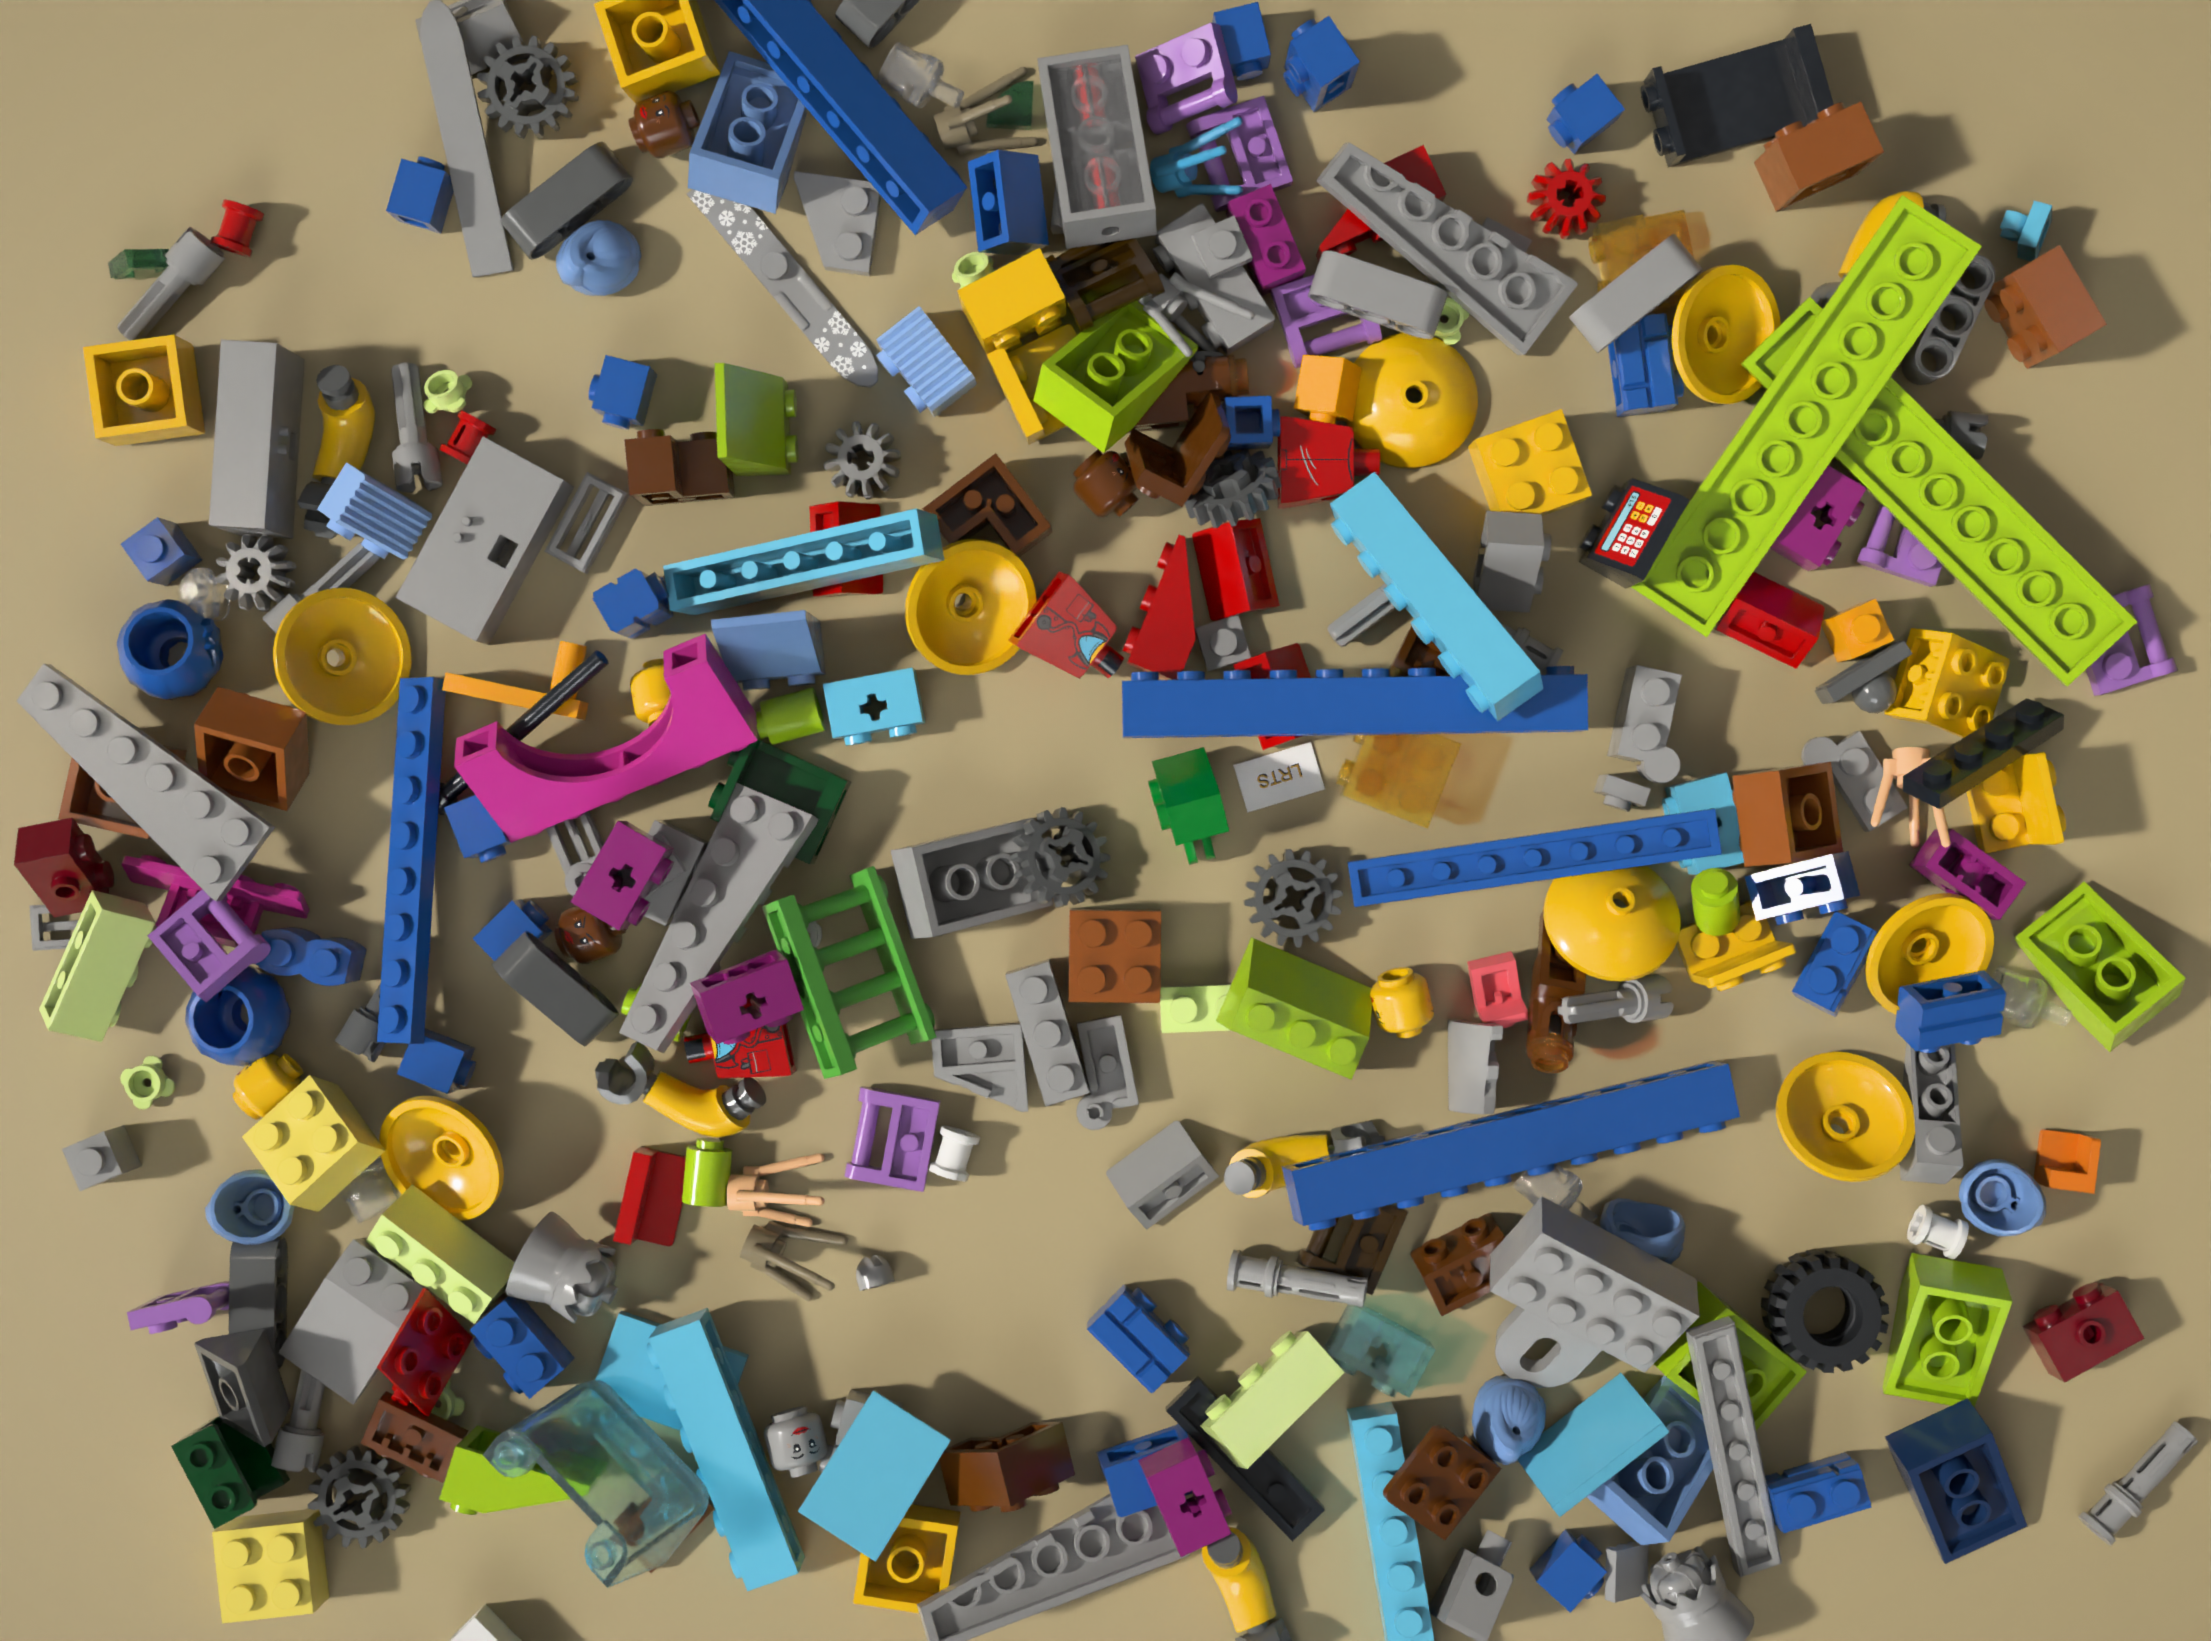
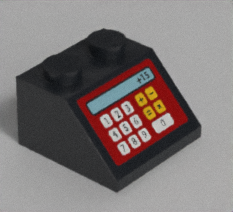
M1633 478L1625 482L1622 487L1615 484L1601 507L1607 513L1600 526L1592 524L1579 545V548L1585 551L1579 562L1625 589L1644 581L1690 499Z

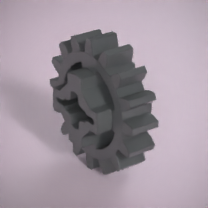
M532 35L528 46H525L518 36H513V48L507 50L499 42L496 44V48L500 56L497 59L489 56L484 57L483 60L490 67L489 73L477 74V79L487 86V89L477 93L478 98L482 102L491 103L485 109V113L491 119L500 117L498 126L503 131L507 132L514 125L515 134L519 138L524 139L528 129H532L538 138H543V126L549 124L557 132L560 130V126L556 119L560 115L570 119L573 116L566 107L567 101L575 102L579 100L577 93L569 89V86L579 82L578 77L574 72H565L572 63L566 55L557 57L559 49L552 42L542 49L541 41L537 36ZM528 59L526 63L512 65L519 60ZM552 70H554L557 79L556 94L551 92L549 81L553 76ZM501 80L505 82L507 94L503 98L505 101L504 105L500 97ZM524 82L536 85V89L532 93L527 90L522 91L520 87ZM545 109L539 114L528 116L531 111Z
M1244 448L1235 455L1232 454L1231 450H1227L1224 458L1217 459L1215 457L1206 470L1207 474L1203 486L1198 493L1189 496L1185 502V507L1190 519L1196 517L1198 524L1201 526L1211 520L1213 528H1218L1226 521H1229L1232 527L1237 525L1238 518L1254 519V514L1258 510L1267 511L1269 509L1267 500H1274L1279 497L1277 488L1282 487L1273 458H1265L1264 452L1261 450L1252 456L1248 448Z
M1066 807L1054 810L1053 815L1049 810H1045L1037 814V821L1031 819L1022 825L1027 834H1020L1014 837L1013 842L1022 847L1020 852L1011 855V860L1021 862L1022 869L1014 873L1015 879L1026 877L1028 883L1023 891L1028 894L1038 890L1040 892L1038 903L1040 904L1048 903L1052 898L1056 908L1067 906L1069 900L1073 905L1085 901L1084 894L1090 896L1099 891L1094 880L1100 881L1108 876V873L1100 868V863L1109 861L1110 855L1100 853L1099 848L1107 842L1106 837L1095 838L1093 832L1098 824L1094 821L1083 825V812L1081 811L1071 814L1068 818ZM1048 829H1060L1053 839L1041 837ZM1057 850L1061 851L1060 855L1056 854ZM1061 859L1065 861V865L1063 866L1060 865ZM1068 877L1080 878L1079 881L1071 887H1061L1062 883L1066 882Z
M1285 849L1284 860L1280 862L1273 854L1268 855L1270 867L1264 869L1256 865L1253 869L1260 877L1258 882L1247 881L1245 884L1247 888L1254 891V897L1244 900V905L1255 907L1257 911L1249 918L1250 923L1262 921L1265 925L1260 935L1265 938L1273 931L1276 932V944L1283 946L1287 937H1292L1295 947H1301L1303 942L1302 936L1308 935L1313 942H1318L1319 935L1316 930L1322 927L1331 931L1334 927L1327 920L1329 914L1341 915L1342 912L1341 909L1332 905L1333 899L1343 896V891L1332 889L1330 885L1338 878L1337 873L1325 875L1322 870L1325 868L1327 861L1322 858L1314 865L1309 863L1311 858L1310 851L1304 850L1300 859L1296 860L1292 850ZM1287 868H1302L1309 871L1315 877L1301 882L1293 879ZM1273 877L1276 884L1273 899L1263 904L1265 886L1269 879ZM1291 886L1296 891L1307 890L1312 887L1311 890L1304 893L1305 896L1299 899L1301 904L1299 909L1296 910L1290 905L1274 909L1287 897L1285 891L1287 887ZM1323 892L1322 908L1314 919L1310 911L1314 897ZM1282 914L1294 917L1299 928H1285L1277 925L1272 919Z
M358 1445L351 1447L347 1451L346 1457L340 1451L329 1458L331 1465L324 1463L316 1471L321 1479L315 1480L308 1488L311 1492L318 1494L317 1498L307 1504L308 1509L320 1511L321 1515L313 1522L315 1527L326 1523L330 1528L325 1538L330 1540L337 1534L343 1536L342 1547L345 1548L355 1538H358L361 1548L369 1546L372 1543L373 1536L381 1543L390 1535L389 1529L395 1531L402 1524L403 1520L398 1514H404L410 1508V1503L401 1499V1497L411 1490V1485L400 1484L398 1480L406 1471L404 1467L392 1470L389 1465L393 1459L384 1457L380 1460L376 1458L377 1453L371 1448L364 1455H361ZM362 1469L368 1470L374 1474L363 1472ZM333 1485L337 1490L335 1502L332 1500ZM369 1490H373L366 1497V1500H354L349 1504L347 1503L353 1497V1494L356 1495L361 1492L364 1494ZM385 1491H387L388 1496L387 1508L382 1503Z

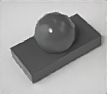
M1897 640L1885 644L1816 687L1815 693L1822 704L1834 703L1852 693L1854 703L1861 710L1868 713L1886 711L1895 702L1898 689L1895 679L1885 671L1912 655V652L1905 641Z

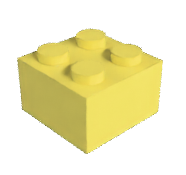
M309 1075L242 1136L289 1205L316 1212L325 1207L386 1151L339 1085Z
M306 1509L237 1517L219 1526L212 1532L222 1624L313 1614L329 1598L322 1525L315 1527L313 1523L320 1516L319 1510Z

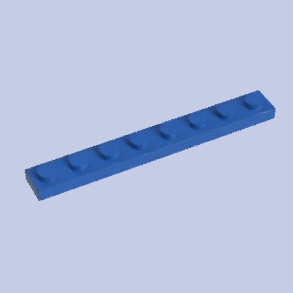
M437 677L400 678L377 1042L424 1044L446 691L442 690L444 679Z
M1715 808L1348 861L1354 907L1721 855L1722 851Z

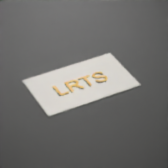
M1311 742L1233 765L1247 813L1325 789Z

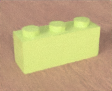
M95 890L91 891L39 1008L49 1031L102 1042L108 1028L113 1027L117 1023L121 1011L120 1001L126 987L130 988L133 986L138 975V961L143 949L149 948L152 944L148 935L156 929V922L145 903Z
M411 1185L381 1215L365 1241L382 1256L388 1258L414 1278L417 1283L426 1287L474 1325L505 1291L509 1275L515 1263L414 1185Z
M1291 1331L1283 1334L1271 1346L1270 1350L1274 1354L1262 1366L1257 1362L1249 1367L1238 1379L1241 1386L1229 1398L1226 1394L1220 1396L1206 1410L1205 1413L1209 1418L1200 1426L1236 1467L1248 1469L1345 1373L1308 1331H1297L1294 1335Z

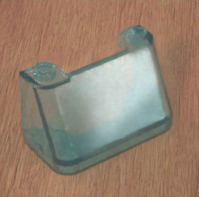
M591 1380L577 1384L503 1431L483 1454L499 1473L510 1478L525 1475L538 1463L597 1525V1528L590 1535L585 1545L584 1555L591 1571L607 1588L664 1565L704 1515L708 1507L709 1495L702 1480L610 1385L601 1380Z

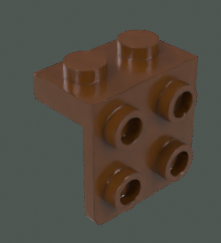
M1212 392L1205 396L1172 448L1133 429L1124 444L1136 487L1151 498L1158 499L1161 496L1183 507L1189 496L1198 493L1203 486L1207 474L1206 470L1213 459L1221 457L1226 451L1231 440V433L1220 398Z
M1437 1424L1429 1430L1383 1490V1496L1396 1508L1443 1540H1446L1502 1468L1471 1438L1465 1435L1461 1439L1443 1425Z

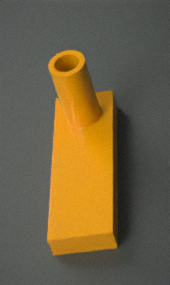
M560 641L550 690L584 661L587 646ZM447 672L445 673L442 687L444 691L528 709L547 694ZM576 692L552 714L585 720L589 703L576 700Z

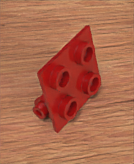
M426 1288L422 1289L377 1368L393 1383L392 1390L394 1393L391 1397L393 1401L403 1406H408L411 1401L425 1416L429 1417L473 1337Z

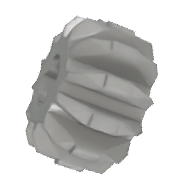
M855 421L852 423L854 436L848 438L845 431L839 428L835 433L842 442V445L826 444L825 450L838 458L824 462V468L830 472L839 471L831 480L835 488L842 486L848 481L846 495L850 498H854L859 486H862L864 497L867 500L872 499L873 490L871 485L877 483L880 490L884 493L890 489L887 482L882 478L884 474L892 478L899 477L900 471L887 463L901 459V453L896 449L886 450L894 441L891 433L884 434L877 440L880 427L876 423H871L866 435H863L860 422ZM865 450L869 457L874 458L873 463L867 462L869 468L864 471H860L856 464L851 463L852 458L858 459L856 453Z
M244 534L242 535L241 546L233 542L226 544L227 551L231 555L229 559L224 557L216 559V563L219 566L225 567L226 572L216 576L215 580L218 584L228 585L223 596L230 601L238 599L239 608L250 610L256 605L258 610L268 611L271 599L279 603L285 597L284 593L280 590L282 586L287 588H294L296 586L295 581L286 578V573L293 571L297 567L295 562L283 560L288 553V548L281 544L274 546L273 538L270 536L262 535L256 540L253 535ZM255 564L260 566L257 570L260 576L258 581L252 580L255 573L251 568Z

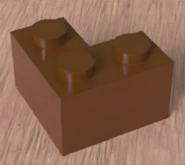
M647 429L638 431L637 438L624 439L629 495L644 506L735 498L733 472L717 456V432L690 434V441L678 442L671 435L665 436V430Z
M996 453L922 508L926 512L937 515L940 534L948 545L970 539L990 524L1007 548L1019 558L1052 533V526Z
M1031 1422L1001 1437L968 1438L946 1448L939 1459L950 1506H970L972 1512L983 1511L994 1506L1000 1507L1001 1512L1021 1509L1027 1505V1498L1033 1495L1043 1496L1056 1492L1060 1489V1482L1075 1475L1063 1422Z

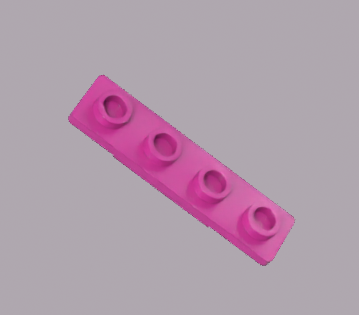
M142 855L140 858L124 856L121 865L131 882L169 890L156 922L157 927L202 890L181 867L169 865L155 856ZM240 875L226 894L228 897L227 903L254 934L263 910L304 919L307 918L310 910L304 895L297 888L284 883H275L273 886L259 884L245 875ZM207 914L200 920L220 945L235 948L238 946L236 941L212 914Z

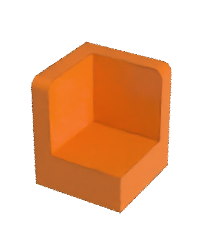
M2049 1129L2040 1130L2034 1179L2038 1184L2048 1188L2095 1194L2101 1140L2080 1133Z

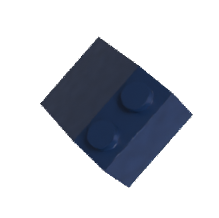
M1968 1398L1885 1436L1897 1469L1944 1564L2027 1527L1993 1433Z

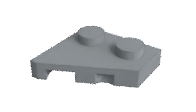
M794 171V181L825 270L870 276L881 195L869 181Z
M1020 1023L934 1030L936 1038L931 1039L934 1077L954 1085L957 1084L969 1089L973 1093L1014 1107L1015 1110L1020 1112H1028L1024 1043Z

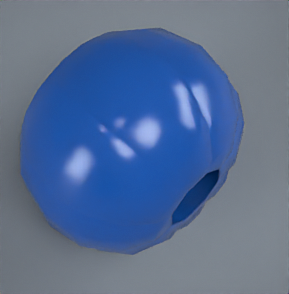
M174 599L147 603L133 611L121 628L117 640L120 665L130 684L141 689L149 696L166 700L193 696L207 688L211 679L220 670L224 657L220 629L215 625L214 620L193 604ZM179 642L188 643L183 657L176 664L170 666L168 663L170 648Z
M248 966L207 1002L203 1001L193 991L186 1006L185 1023L193 1044L201 1054L219 1063L244 1067L272 1054L282 1045L284 1035L290 1025L291 1009L286 1001L284 990L273 976ZM243 1003L248 1012V1025L241 1019V1006Z

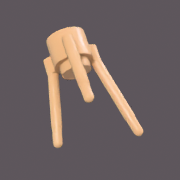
M1920 747L1896 748L1892 750V759L1883 760V777L1870 821L1873 827H1877L1880 824L1893 779L1897 780L1896 786L1903 789V776L1931 759L1930 750ZM1909 795L1910 845L1913 848H1917L1919 846L1920 830L1919 799ZM1932 806L1941 845L1945 848L1949 847L1951 842L1944 808L1938 809Z
M819 1153L763 1166H744L743 1175L731 1174L729 1176L727 1185L728 1209L730 1211H742L743 1216H759L793 1225L811 1227L813 1221L810 1218L765 1207L768 1203L821 1206L825 1202L824 1198L799 1194L769 1193L768 1180L760 1179V1176L824 1161L825 1156Z

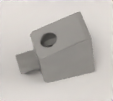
M1487 1529L1476 1554L1461 1547L1429 1604L1430 1614L1444 1624L1476 1641H1487L1513 1582L1514 1575L1500 1568L1512 1542ZM1482 1573L1481 1581L1476 1585V1578Z

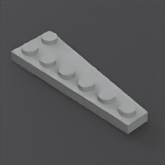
M1350 142L1343 144L1316 180L1433 283L1445 290L1448 296L1517 355H1525L1578 285L1569 276L1533 254L1529 255L1509 243L1510 240L1497 232L1489 231L1473 221L1471 216L1459 209L1455 210L1435 198V194L1417 183L1409 182L1402 174Z
M43 664L17 699V702L213 900L222 901L274 830L275 826L51 664Z
M737 783L619 1031L620 1034L656 1051L665 1053L697 1005L690 983L719 972L721 960L733 942H739L747 930L744 927L757 906L759 904L763 906L772 892L769 888L783 867H789L817 825L818 818Z
M1108 1494L917 1604L927 1641H967L1190 1555L1187 1554L1180 1557L1158 1505L1125 1517H1119L1116 1513L1111 1494Z

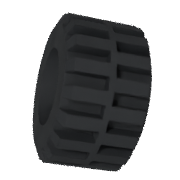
M1816 1249L1806 1250V1257H1802L1797 1253L1788 1257L1791 1263L1788 1267L1779 1264L1773 1270L1779 1275L1776 1281L1773 1282L1767 1279L1764 1286L1770 1294L1769 1298H1761V1308L1767 1311V1315L1763 1316L1762 1319L1765 1327L1772 1332L1769 1336L1784 1352L1812 1370L1817 1367L1823 1373H1834V1367L1839 1368L1843 1372L1852 1370L1851 1361L1853 1360L1864 1364L1870 1359L1866 1354L1870 1347L1878 1351L1882 1342L1876 1338L1879 1332L1887 1334L1889 1324L1882 1320V1315L1889 1314V1305L1881 1300L1880 1297L1884 1296L1885 1293L1881 1285L1873 1281L1875 1277L1868 1270L1836 1252L1825 1250V1253H1821ZM1839 1287L1845 1298V1312L1839 1324L1826 1333H1808L1804 1325L1803 1313L1809 1298L1820 1289Z

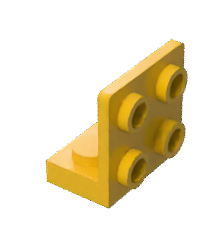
M1066 324L1009 353H1006L1004 347H1001L987 354L992 370L1029 445L1067 427L1033 400L1042 363L1077 336L1071 324Z
M1911 628L1906 644L1912 655L1900 662L1895 678L1898 689L1896 700L1884 714L1899 720L1930 724L1961 738L1966 737L1993 720L2002 686L2006 680L2010 664L2009 658L1954 633Z
M2045 752L2026 753L1966 792L1978 848L1986 854L2029 844L2056 845L2064 843L2063 832L2066 830V818L2061 806L2056 804L2053 790L2057 783L2056 771L2052 762L2047 760Z
M1751 899L1740 903V922L1732 932L1722 936L1708 935L1702 932L1694 922L1680 928V934L1676 943L1691 982L1705 985L1707 988L1717 987L1718 991L1743 983L1742 975L1750 971L1759 969L1760 973L1763 974L1779 969L1787 964L1785 957L1797 953L1793 943L1775 940L1767 919L1756 921Z

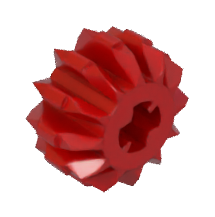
M1571 158L1565 159L1561 170L1553 162L1548 163L1544 168L1545 176L1537 174L1531 181V184L1537 191L1528 194L1527 203L1539 206L1531 213V220L1538 221L1543 217L1547 220L1542 229L1544 234H1549L1555 226H1559L1561 239H1567L1572 228L1579 235L1585 234L1588 230L1587 222L1596 223L1601 217V213L1596 207L1603 205L1606 201V195L1594 192L1602 184V177L1598 176L1588 180L1585 176L1590 170L1589 164L1584 163L1576 172L1574 171V163ZM1562 191L1570 193L1568 199L1574 197L1575 201L1570 207L1562 205L1564 199L1560 201L1557 199Z

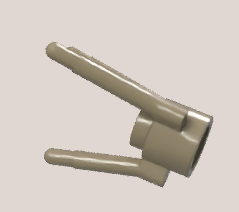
M1020 67L964 100L944 107L945 111L934 114L936 126L945 150L957 147L959 155L976 150L1036 146L1039 141L1036 137L971 140L970 138L978 134L974 119L1010 104L1012 97L1005 95L973 109L970 108L1025 76L1028 72L1026 67Z
M772 1221L768 1222L766 1229L755 1224L753 1225L740 1254V1258L752 1262L750 1267L767 1274L806 1301H811L813 1295L800 1286V1284L776 1269L777 1266L829 1291L835 1288L832 1281L783 1257L786 1242L779 1239L780 1237H788L827 1244L846 1245L848 1239L845 1236L784 1227Z

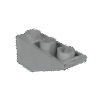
M1906 1042L1902 1086L1913 1105L1915 1136L1911 1148L1900 1162L1901 1181L1947 1184L1963 1167L1955 1044L1940 1046V1049L1934 1053H1923L1915 1051Z

